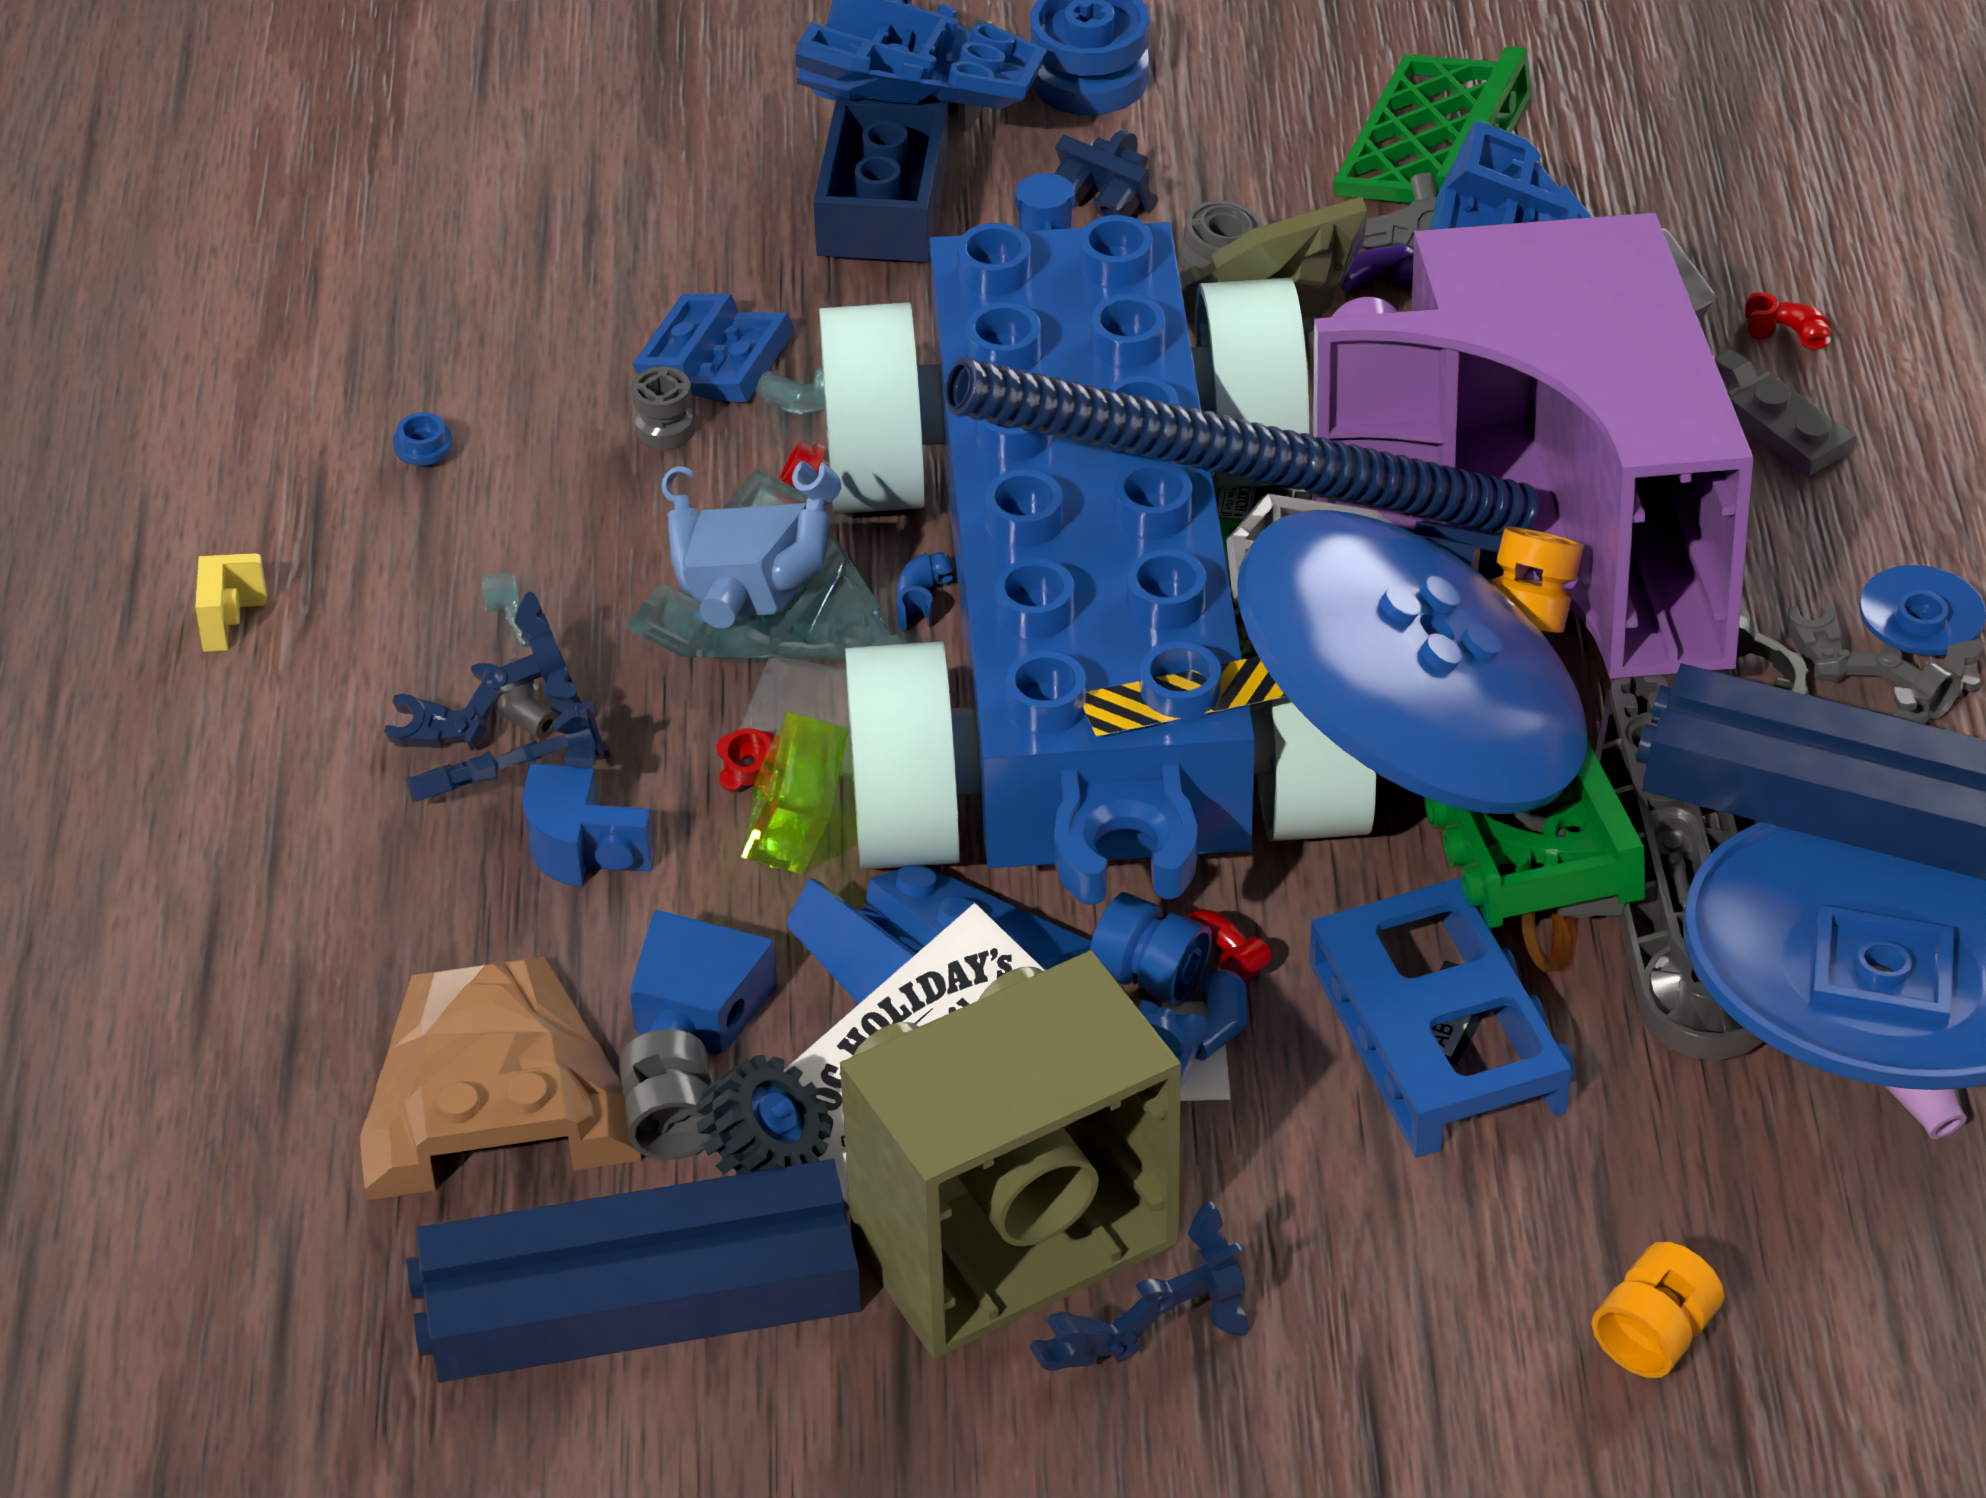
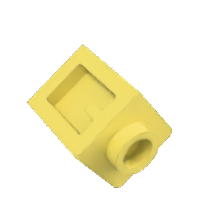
M259 554L199 556L195 608L203 652L228 651L229 625H239L240 607L264 606L266 604L267 592L262 559Z

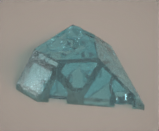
M755 469L725 505L724 509L807 503V496L799 490ZM828 535L823 568L818 574L803 583L783 610L775 614L737 616L735 622L730 627L724 629L715 628L706 623L701 617L699 610L701 602L685 594L681 588L677 591L660 583L628 621L629 631L681 657L845 659V648L904 644L898 634L892 635L881 619L880 605L837 538L830 539Z

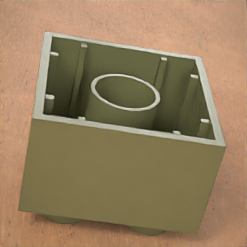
M1092 950L1045 971L1030 966L1011 970L993 981L984 990L978 1001L920 1027L911 1022H898L885 1026L870 1035L858 1047L852 1057L840 1062L853 1245L934 1360L1178 1244L1181 1063Z

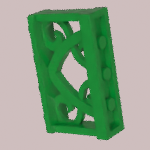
M1588 740L1584 762L1578 774L1565 790L1551 801L1557 803L1567 802V804L1555 810L1546 819L1542 834L1506 825L1488 816L1489 813L1460 809L1424 797L1426 813L1432 829H1442L1443 846L1449 866L1451 868L1460 867L1461 883L1465 900L1470 908L1479 907L1489 929L1503 926V918L1612 895H1615L1619 904L1645 899L1644 845ZM1576 826L1581 829L1580 832H1570L1565 829V837H1557L1562 828ZM1531 861L1544 864L1541 868L1529 870ZM1502 864L1517 866L1516 873L1502 876L1499 874L1497 867Z

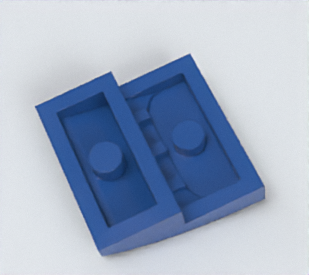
M682 294L636 358L633 366L637 374L653 367L665 366L676 368L684 372L689 378L691 395L714 400L747 403L795 330L788 313L738 312L731 294Z

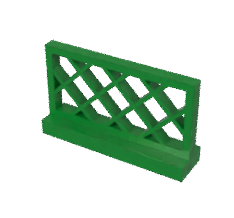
M1506 46L1498 62L1404 54L1333 181L1335 196L1351 198L1362 196L1363 199L1411 203L1415 200L1411 182L1408 181L1420 173H1431L1435 177L1434 185L1438 195L1471 125L1476 120L1512 133L1532 95L1527 48ZM1413 75L1435 76L1416 85L1410 82ZM1471 80L1486 81L1468 89L1461 85ZM1446 90L1452 94L1433 103H1430L1427 99ZM1411 104L1418 108L1398 117L1392 113ZM1464 108L1470 112L1451 121L1444 117ZM1428 122L1435 126L1416 135L1409 131ZM1393 136H1397L1400 140L1381 149L1374 145ZM1447 140L1452 144V146L1432 154L1427 150V148ZM1411 154L1417 158V160L1397 168L1391 164V162ZM1376 168L1382 172V174L1370 179L1356 178Z

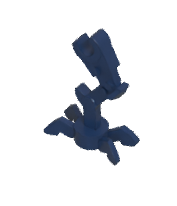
M527 592L524 595L514 620L516 627L523 631L521 638L529 643L533 652L532 655L502 667L490 663L472 665L470 669L473 676L482 682L467 706L461 711H454L446 706L419 699L410 694L394 695L392 702L396 710L400 713L412 714L413 719L404 727L386 725L384 733L388 740L400 747L442 748L444 742L466 741L470 750H474L487 732L486 719L500 696L512 688L543 677L546 682L543 693L546 697L550 698L551 710L561 715L566 710L581 705L580 697L574 687L547 618L542 613L543 610L536 595L533 592Z
M588 700L578 707L570 708L553 721L555 732L565 733L564 735L538 743L537 741L527 743L495 757L490 751H487L479 757L453 765L447 764L405 778L412 802L428 799L458 789L459 786L498 779V771L511 765L528 763L542 758V755L568 747L570 749L564 755L567 766L575 768L593 767L597 759H606L611 756L609 747L606 742H602L595 720L597 710L594 701Z
M1207 1201L1204 1203L1194 1217L1188 1231L1192 1241L1201 1248L1194 1252L1197 1269L1168 1281L1155 1278L1138 1282L1136 1287L1142 1298L1123 1316L1117 1317L1113 1323L1101 1322L1099 1318L1073 1315L1069 1312L1051 1314L1047 1322L1056 1337L1046 1341L1033 1340L1030 1345L1041 1367L1047 1371H1056L1063 1368L1091 1366L1097 1357L1113 1355L1117 1363H1121L1139 1351L1138 1337L1162 1313L1194 1297L1210 1296L1214 1301L1210 1320L1215 1327L1229 1334L1245 1336L1249 1331V1324L1245 1312L1239 1307L1242 1300L1241 1293L1245 1292V1283L1238 1264V1257L1243 1254L1244 1250L1239 1242L1228 1246L1226 1238L1218 1231L1223 1226V1222L1214 1202Z

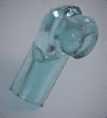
M819 368L815 372L813 384H799L776 373L767 371L761 376L757 384L756 394L758 398L795 414L826 410L823 368Z

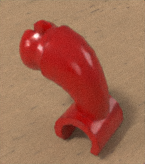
M1755 292L1747 298L1745 318L1749 320L1748 330L1752 337L1757 339L1768 338L1775 333L1777 324H1784L1796 332L1800 337L1803 347L1809 350H1820L1830 343V321L1817 308L1802 303L1778 302L1775 296L1766 292Z
M1201 909L1186 916L1210 927L1212 931V945L1218 946L1225 951L1220 957V968L1235 972L1244 983L1254 978L1258 974V970L1269 964L1272 952L1268 945L1258 937L1246 939L1238 927L1222 914L1212 910Z

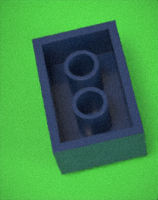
M843 97L836 98L813 202L817 256H831L844 259H884L899 262L930 261V237H934L949 160L947 102L920 101L917 104L887 102L873 98L854 100Z

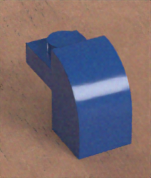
M530 763L523 792V809L530 855L536 866L544 874L558 882L583 887L587 868L651 872L655 852L650 809L599 806L594 767L575 768L564 765Z

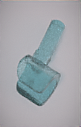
M511 573L481 576L486 612L505 610L506 618L509 620L521 646L524 648L530 647L529 643L521 638L523 631L516 627L514 623L519 606L515 576Z

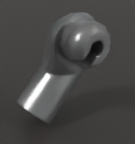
M513 658L506 662L504 665L517 661L521 658ZM534 680L512 688L501 695L498 700V710L502 716L538 739H546L554 732L553 721L558 717V714L533 698V693L539 688L534 683Z

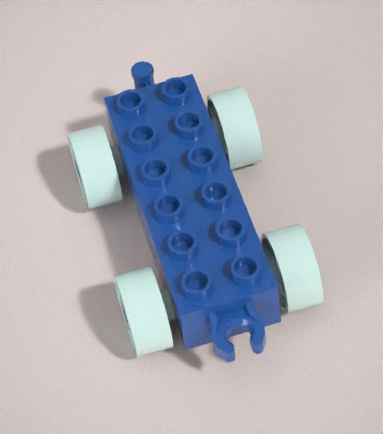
M1039 173L1024 178L1016 187L1015 205L1019 212V229L1003 223H986L967 230L963 235L930 237L933 337L936 364L917 365L910 302L819 308L830 468L837 473L841 480L839 495L832 501L833 514L924 508L922 445L944 444L971 707L951 708L947 663L943 641L845 648L860 870L959 863L957 795L980 794L987 869L1055 864L1062 886L1080 902L1090 905L1098 904L1106 897L1107 860L1151 857L1154 892L1161 898L1174 899L1182 895L1195 877L1197 854L1251 850L1254 775L1257 777L1261 813L1269 841L1368 835L1372 830L1374 821L1376 772L1360 763L1326 737L1287 697L1206 713L1216 705L1220 697V664L1242 660L1214 489L1274 484L1271 482H1259L1256 479H1244L1239 475L1230 476L1224 472H1212L1207 468L1198 469L1191 465H1180L1174 461H1161L1157 457L1148 458L1141 454H1129L1124 450L1115 451L1106 446L1097 447L1089 442L1079 443L1073 439H1060L1055 435L1046 436L1038 431L1028 432L1020 427L1010 428L1004 424H991L986 420H973L968 416L959 417L953 415L948 410L945 398L948 375L957 361L961 358L970 357L978 362L988 361L996 366L1006 365L1013 370L1023 369L1031 374L1041 373L1048 378L1059 377L1064 381H1076L1082 385L1090 384L1099 389H1112L1116 393L1125 392L1134 397L1143 396L1149 400H1161L1166 404H1178L1183 408H1196L1200 412L1209 411L1216 415H1227L1233 419H1245L1250 423L1258 422L1265 426H1276L1282 430H1294L1298 434H1309V394L1305 340L1298 294L1292 278L1200 283L1196 294L1195 347H1191L1171 222L1144 224L1133 217L1109 215L1097 218L1083 228H1072V208L1074 209L1075 189L1072 182L1054 173ZM1251 642L1250 658L1258 657V654ZM1190 670L1200 673L1207 679L1202 686L1189 691L1168 690L1153 680L1156 677ZM1140 681L1141 696L1151 709L1168 717L1181 718L1096 736L1083 706L1086 701V692Z

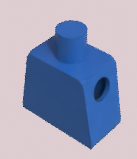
M656 909L652 915L631 984L630 996L634 1029L640 1035L655 1030L676 1029L691 1033L700 1039L707 1053L717 1055L726 1052L777 985L773 939Z

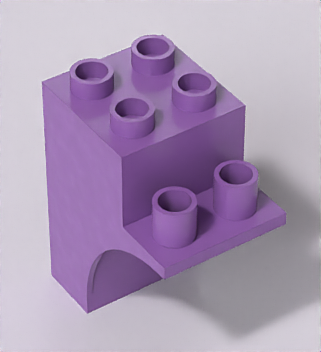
M1656 213L1414 231L1412 311L1397 312L1385 300L1375 297H1362L1345 303L1330 318L1314 319V437H1325L1330 441L1338 440L1345 444H1356L1362 448H1373L1378 452L1387 451L1393 455H1404L1410 459L1418 458L1424 462H1435L1441 466L1449 465L1455 469L1480 472L1486 476L1493 475L1501 479H1511L1517 483L1524 482L1533 486L1539 498V511L1536 522L1531 530L1565 537L1584 544L1577 578L1575 581L1566 583L1564 589L1572 597L1570 608L1584 622L1594 637L1610 679L1674 674L1678 672L1681 663L1707 670L1736 668L1753 455ZM1312 493V501L1376 510L1394 525L1412 533L1415 531L1416 521H1432L1465 527L1462 524H1451L1445 520L1437 521L1430 517L1405 514L1399 510L1391 511L1384 507H1373L1367 503L1359 504L1352 500H1341L1336 496L1327 497L1320 493ZM1466 527V528H1471V529H1477V530H1479V529L1476 528V527ZM1534 568L1533 579L1542 581L1543 569Z

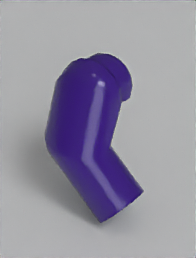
M1399 244L1370 249L1357 255L1340 288L1346 292L1351 291L1389 271L1393 273V277L1398 284L1405 285L1413 281L1414 248L1407 244Z

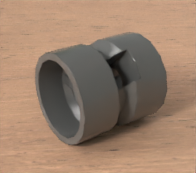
M676 1029L655 1030L638 1036L626 1045L620 1054L619 1062L622 1092L626 1099L625 1116L628 1139L635 1150L650 1158L675 1160L695 1155L703 1150V1144L711 1139L710 1134H699L697 1122L705 1117V1115L697 1112L698 1103L706 1097L703 1093L711 1084L707 1050L703 1042L693 1034Z

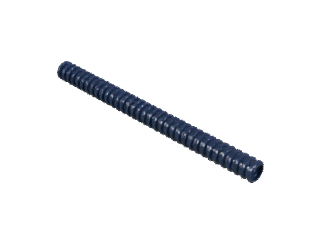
M970 357L961 358L957 361L946 381V405L949 412L959 417L968 416L973 420H986L991 424H1004L1010 428L1020 427L1028 432L1038 431L1046 436L1055 435L1060 439H1073L1079 443L1089 442L1097 447L1106 446L1115 451L1124 450L1129 454H1141L1148 458L1157 457L1161 461H1174L1177 464L1191 465L1198 469L1207 468L1212 472H1224L1230 476L1239 475L1244 479H1256L1263 483L1271 482L1276 486H1288L1295 490L1304 489L1309 493H1320L1327 497L1336 496L1341 500H1352L1359 504L1367 503L1373 507H1384L1391 511L1399 510L1405 514L1430 517L1437 521L1445 520L1451 524L1476 527L1483 531L1491 530L1499 534H1503L1504 527H1518L1531 530L1538 516L1539 498L1535 488L1528 483H1517L1511 479H1501L1493 475L1486 476L1480 472L1455 469L1449 465L1441 466L1435 462H1424L1418 458L1410 459L1404 455H1393L1387 451L1378 452L1373 448H1362L1359 445L1345 444L1338 440L1330 441L1325 437H1314L1307 433L1298 434L1294 430H1282L1279 427L1265 426L1258 422L1250 423L1245 419H1233L1230 416L1216 415L1209 411L1200 412L1192 407L1183 408L1178 404H1166L1161 400H1149L1143 396L1134 397L1125 392L1116 393L1112 389H1099L1094 385H1082L1076 381H1064L1059 377L1048 378L1041 373L1031 374L1023 369L1013 370L1006 365L996 366L992 362H978Z

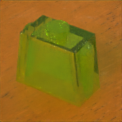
M786 711L754 783L741 854L742 858L763 863L770 868H782L804 874L830 819L849 728Z

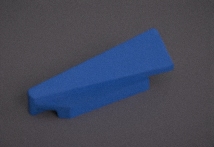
M812 878L808 879L787 919V927L858 1004L924 948L922 944L879 910L865 903L857 910L825 886L824 883Z

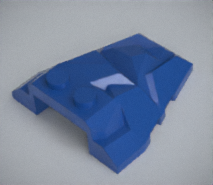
M832 0L826 27L811 22L800 38L796 50V67L799 68L797 84L811 88L814 94L825 99L836 100L837 97L849 100L873 98L887 102L917 104L932 94L942 102L1001 109L1024 100L1044 62L1047 49L989 23L975 25L972 31L961 27L956 19L958 10L946 4L939 5L938 12L935 13L912 5V0Z

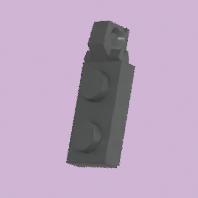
M1731 349L1714 358L1741 427L1806 477L1813 475L1853 452L1855 436L1774 374L1770 375L1769 371L1763 368L1755 371L1750 360Z

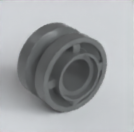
M1213 200L1196 205L1189 211L1186 217L1184 237L1179 252V261L1182 268L1186 270L1191 266L1198 265L1201 272L1213 261L1211 254L1251 230L1264 226L1262 220L1255 212L1235 202Z

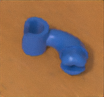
M939 551L928 555L925 552L911 560L901 572L896 588L897 626L901 631L907 630L906 617L911 614L923 615L927 619V626L933 625V598L928 589H932L933 585L937 584L946 585L952 580V565L947 553Z

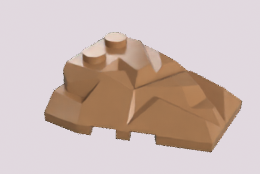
M544 956L411 975L383 1068L377 1081L375 1093L360 1134L364 1188L367 1201L436 1191L432 1156L568 1136L573 1171L641 1161L640 1152L633 1148L628 1139L625 1116L626 1099L622 1092L621 1080Z

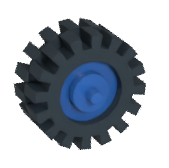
M756 1055L749 1061L746 1059L704 1091L703 1094L706 1097L698 1103L697 1112L705 1115V1117L697 1122L698 1133L710 1134L711 1139L703 1144V1147L708 1156L717 1151L722 1157V1160L716 1167L723 1175L731 1169H734L736 1171L735 1175L769 1169H785L787 1166L818 1162V1158L826 1152L829 1144L823 1140L831 1135L830 1124L819 1121L820 1118L828 1114L825 1102L814 1104L811 1096L817 1093L818 1089L812 1081L804 1087L799 1083L803 1072L795 1065L784 1072V1059L774 1056L769 1061H766L765 1055Z

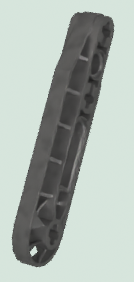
M1661 675L1614 678L1606 696L1595 755L1605 774L1617 777L1619 788L1614 789L1644 845L1645 899L1625 903L1622 916H1617L1640 1015L1650 1034L1668 1049L1688 1057L1723 1060L1744 1055L1763 1041L1735 1021L1706 990L1693 969L1683 935V915L1689 892L1685 860L1693 880L1704 860L1720 844L1738 833L1733 814L1642 791L1647 765L1636 762L1637 751L1645 725L1657 726V724L1651 723L1654 703L1660 686L1668 687ZM1717 812L1721 830L1704 828L1702 816ZM1662 862L1665 864L1667 873L1670 875L1675 895L1676 913L1673 911ZM1632 917L1651 920L1654 933L1637 938Z

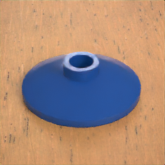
M1903 565L1889 568L1872 577L1864 586L1860 597V614L1867 628L1886 644L1913 654H1947L1949 645L1962 641L1977 640L1985 625L1986 608L1979 593L1959 576L1935 567Z

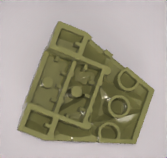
M1361 196L1253 229L1211 254L1213 261L1201 272L1198 265L1191 266L1180 273L1182 277L1180 283L1187 326L1191 328L1194 338L1196 294L1200 283L1277 278L1293 279L1300 304L1304 335L1314 331V319L1320 318L1332 308L1336 295L1365 241L1367 208L1363 197Z

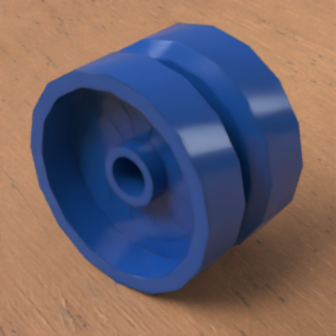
M1037 0L1030 11L1031 42L1047 50L1044 62L1032 83V89L1041 101L1063 112L1077 115H1104L1125 109L1142 97L1149 85L1148 7L1142 0Z

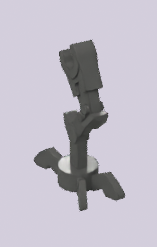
M1828 601L1820 603V618L1816 620L1803 618L1799 614L1797 606H1791L1788 609L1787 633L1795 643L1803 659L1811 658L1814 661V677L1835 683L1841 681L1846 675L1879 676L1880 678L1892 681L1902 687H1894V702L1900 710L1893 712L1892 717L1924 724L1929 718L1938 719L1951 708L1957 696L1962 695V689L1971 692L1980 689V679L1964 675V665L1975 664L1984 652V642L1980 639L1949 645L1944 667L1938 663H1931L1921 671L1902 660L1901 650L1885 644V651L1882 653L1850 652L1847 649H1842L1835 616L1836 611L1834 606Z

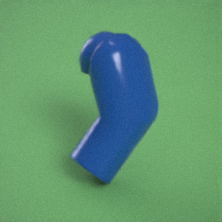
M1229 969L1211 971L1201 979L1199 984V992L1207 993V997L1203 999V1002L1208 1006L1209 1012L1207 1016V1029L1195 1056L1200 1061L1206 1060L1246 1028L1248 1023L1246 985L1238 974Z

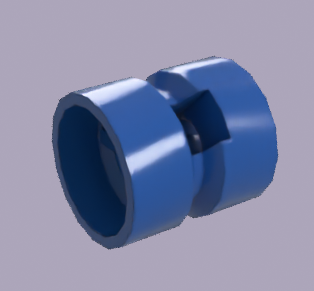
M1121 892L1114 897L1100 918L1091 941L1090 950L1093 951L1116 982L1130 985L1138 979V986L1145 989L1147 995L1172 1006H1180L1193 993L1204 973L1212 947V931L1209 926L1173 913L1163 919V912L1159 905L1128 892Z

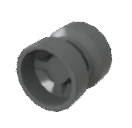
M665 366L647 369L636 376L631 388L633 404L637 410L635 414L637 438L642 444L660 450L673 449L685 444L691 439L694 432L693 413L689 407L692 400L689 378L684 372Z

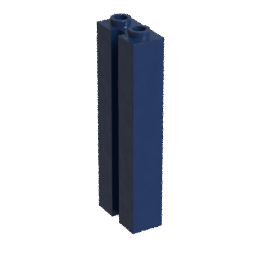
M1683 663L1680 664L1672 688L1660 686L1651 717V723L1657 724V726L1645 725L1636 756V762L1647 765L1642 791L1986 880V740Z
M835 1159L787 1166L785 1169H769L415 1227L419 1256L406 1258L412 1300L425 1298L426 1312L413 1314L419 1357L433 1354L438 1383L861 1312L858 1264L849 1224H847L845 1217L844 1200Z

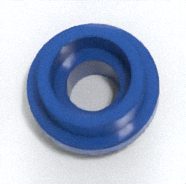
M428 412L411 414L400 421L397 432L393 437V447L396 456L401 461L416 466H430L441 461L451 452L453 439L450 429L439 416Z

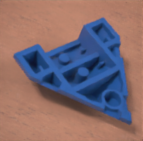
M1476 120L1471 125L1437 195L1430 230L1593 217L1566 184L1562 188L1556 184L1538 162L1542 155L1528 139Z

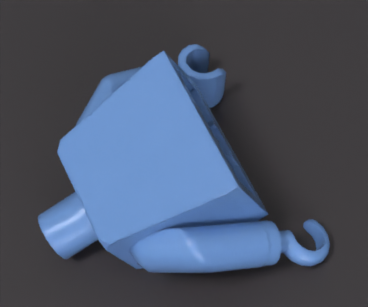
M805 461L800 462L794 469L792 476L793 484L800 492L807 496V503L702 510L699 515L697 509L690 508L688 495H674L671 489L672 481L677 475L686 474L693 478L692 470L687 467L677 466L670 469L663 477L661 486L663 495L668 501L674 503L675 510L667 513L672 567L680 588L685 594L693 597L699 614L709 625L724 629L730 627L735 622L737 616L775 614L783 610L803 583L818 574L823 568L830 513L824 512L825 504L832 502L841 490L839 476L824 462L820 464L818 477L816 470Z

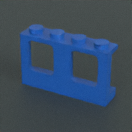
M1459 878L1311 920L1309 965L1415 1158L1441 1151L1442 1129L1445 1123L1542 1095L1553 1116L1567 1112L1569 1085L1576 1078L1575 1065L1571 1053L1564 1043L1557 1044L1547 1028L1546 1016L1540 1000L1536 995H1528L1519 981L1517 965L1511 951L1507 947H1499L1479 907L1470 908L1468 906ZM1444 912L1443 926L1465 963L1416 978L1403 977L1394 966L1377 933L1387 928ZM1492 1009L1521 1060L1470 1076L1456 1073L1433 1035L1431 1028L1442 1023Z

